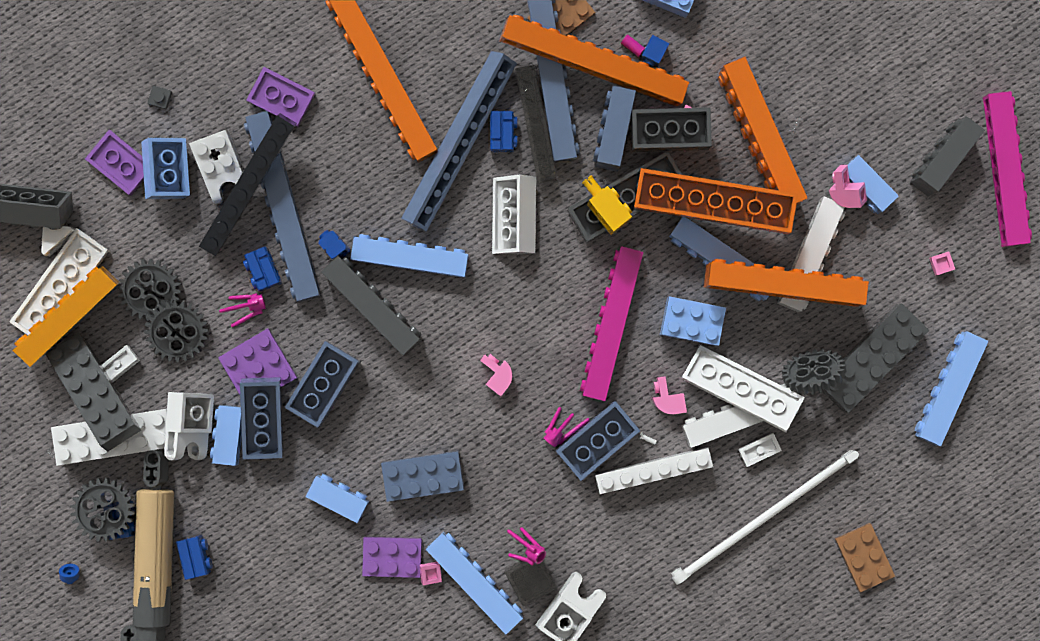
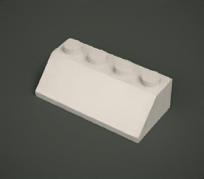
M519 174L493 178L492 254L535 253L536 177Z

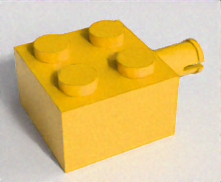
M592 175L582 182L592 195L587 206L610 235L630 221L632 211L626 203L622 204L618 198L620 196L614 188L610 189L608 186L601 188Z

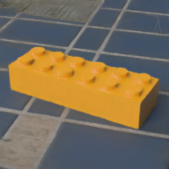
M104 266L100 268L94 267L86 275L89 279L85 282L81 280L72 288L74 291L72 295L67 293L57 302L60 305L57 309L55 307L51 308L43 316L45 318L43 322L40 320L29 329L31 333L28 336L24 334L14 343L16 348L12 351L29 367L119 283Z

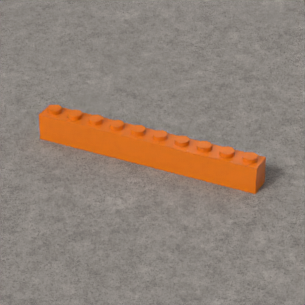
M326 0L325 2L329 10H334L337 15L334 19L339 28L344 27L346 33L343 35L348 44L352 43L355 50H353L356 59L358 61L362 60L365 65L361 68L366 77L371 76L373 83H371L372 88L376 94H381L383 99L380 102L385 110L389 109L392 114L389 118L393 126L396 127L398 125L401 131L398 133L403 144L408 143L410 149L407 151L412 160L416 159L419 163L436 154L438 150L356 1Z
M509 15L500 38V42L619 86L636 90L638 93L676 107L683 103L689 84L680 75H669L664 69H653L645 62L637 63L632 61L631 57L613 54L614 52L607 48L602 50L597 48L594 43L578 41V38L573 35H562L559 30L554 28L546 29L538 22H527L519 15Z

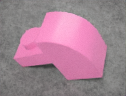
M840 165L833 172L832 178L835 184L829 189L830 196L842 207L861 208L867 201L865 182L850 183L848 165Z
M491 354L488 357L484 355L480 361L495 372L486 385L502 396L512 381V370L506 361L499 366V360Z
M666 376L657 377V382H654L655 393H659V397L652 398L655 407L666 414L686 413L684 393L668 395Z

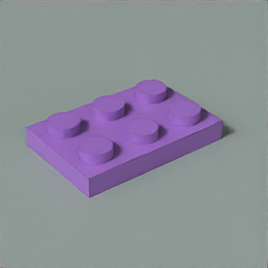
M263 67L246 101L275 116L281 113L296 122V127H299L315 96V92Z
M108 130L85 158V160L130 196L144 181L142 155L111 130Z
M364 537L362 576L420 578L419 565H421L422 538Z

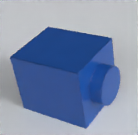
M652 35L641 56V60L649 64L651 68L653 66L658 67L669 43Z

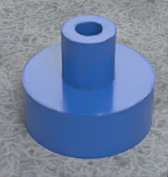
M66 564L59 569L60 580L64 583L73 584L80 576L79 567L75 564Z

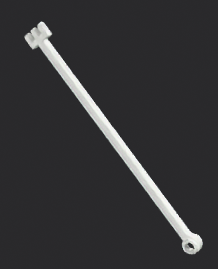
M849 450L840 459L683 570L680 567L671 573L672 579L676 585L685 581L694 572L843 466L853 462L859 457V453Z

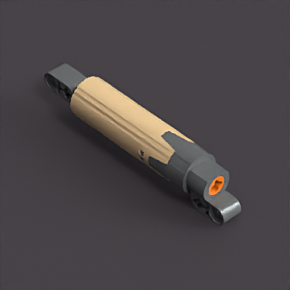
M161 449L146 452L144 456L143 480L149 489H141L136 492L133 622L122 629L120 641H165V628L171 624L174 491L161 489V486L166 484L168 480L169 459L165 457L164 450ZM155 455L158 456V462H157V463L155 462V459H154Z

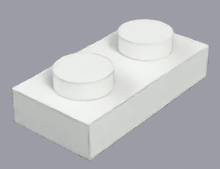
M125 345L103 363L102 366L113 383L140 360L131 347Z
M774 433L738 449L746 467L782 451Z

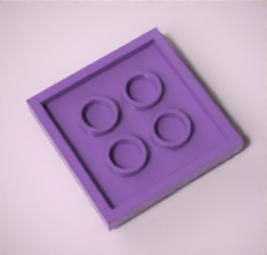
M269 328L218 357L239 394L242 378L281 377V387L298 378Z

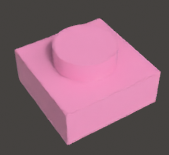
M950 252L929 258L935 276L955 270Z
M438 562L419 565L422 585L442 582L440 564Z

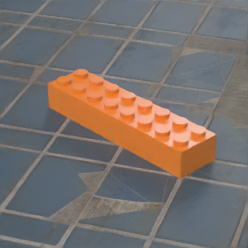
M746 57L724 65L719 72L718 81L721 87H725L727 94H725L727 102L734 107L733 115L735 120L741 123L743 138L749 141V152L752 157H756L758 162L756 167L760 174L763 173L765 188L798 194L796 205L808 199Z
M641 168L634 209L790 234L792 232L798 194Z
M714 259V261L706 265L704 288L853 307L866 305L869 281H863V277L851 276V278L845 279L841 274L824 276V272L818 271L806 274L802 269L785 271L784 267L778 266L766 269L765 265L762 264L746 266L745 262L738 261L726 264V260Z

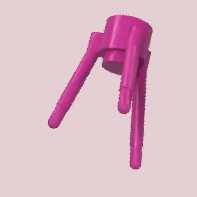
M262 294L229 296V300H249H247V303L220 309L219 312L223 313L249 307L250 311L254 310V312L231 324V327H235L256 315L262 314V310L266 309Z
M558 407L549 427L545 430L546 435L544 439L553 447H556L558 444L562 445L567 438L583 427L590 419L586 418L564 435L562 431L574 417V414H570L559 429L554 427L552 430L561 411V407Z
M523 527L520 528V531L533 545L527 543L511 530H507L508 534L527 547L525 552L527 558L512 553L508 554L509 557L527 562L532 566L534 563L540 564L546 556L545 548L540 546Z

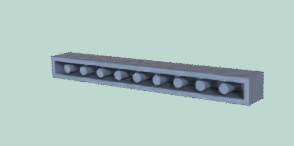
M527 0L531 22H538L546 29H556L555 23L558 22L557 11H553L552 6L555 0ZM536 55L553 163L575 160L577 158L576 154H580L579 145L574 143L573 137L577 134L575 124H571L570 118L573 116L572 105H568L567 98H570L569 86L565 87L564 79H567L566 67L562 68V64Z
M491 51L401 218L411 225L427 232L517 64L504 53Z
M268 111L245 117L247 123H244L246 133L251 136L252 141H249L252 153L257 150L273 123L271 114ZM280 150L262 180L261 187L266 189L267 196H264L267 207H271L272 214H270V220L273 226L276 225L277 232L275 237L277 243H281L283 250L280 251L281 259L287 264L288 269L285 270L288 281L291 280L293 287L290 288L292 297L298 302H302L322 295Z

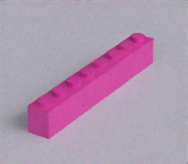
M1011 91L991 93L983 97L1001 246L1026 245L1031 243L1032 231L1028 226L1030 214L1026 210L1027 193L1024 191L1023 186L1025 175L1021 171L1022 155L1019 153L1018 147L1020 137L1016 131L1018 120L1017 116L1014 115L1015 98L1012 96Z
M622 246L619 251L615 250L613 261L616 262L615 269L611 268L608 279L611 280L610 288L606 287L603 297L607 299L605 306L601 305L599 317H602L600 325L597 324L595 328L596 343L591 344L589 354H592L591 362L587 361L584 371L588 373L587 378L582 380L580 386L583 396L606 401L643 256L642 251Z

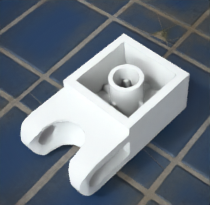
M228 129L189 143L210 197L216 205L221 204L224 200L222 194L223 184L226 182L236 184L244 171ZM214 149L220 152L218 160L212 157Z
M168 392L164 448L167 459H181L184 456L186 446L188 456L194 460H202L207 456L208 436L212 432L214 394Z
M573 572L535 624L555 641H577L606 598V593L600 589L595 590L589 597H580L578 588L582 582V576L578 572ZM566 618L567 624L560 626V620Z

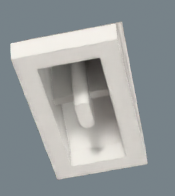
M62 226L61 229L51 230L43 227L41 253L50 257L68 241L76 228Z

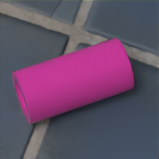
M628 34L621 42L623 46L637 57L645 50V47Z

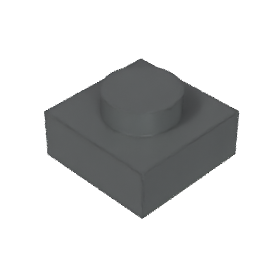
M153 85L147 104L167 110L172 91Z

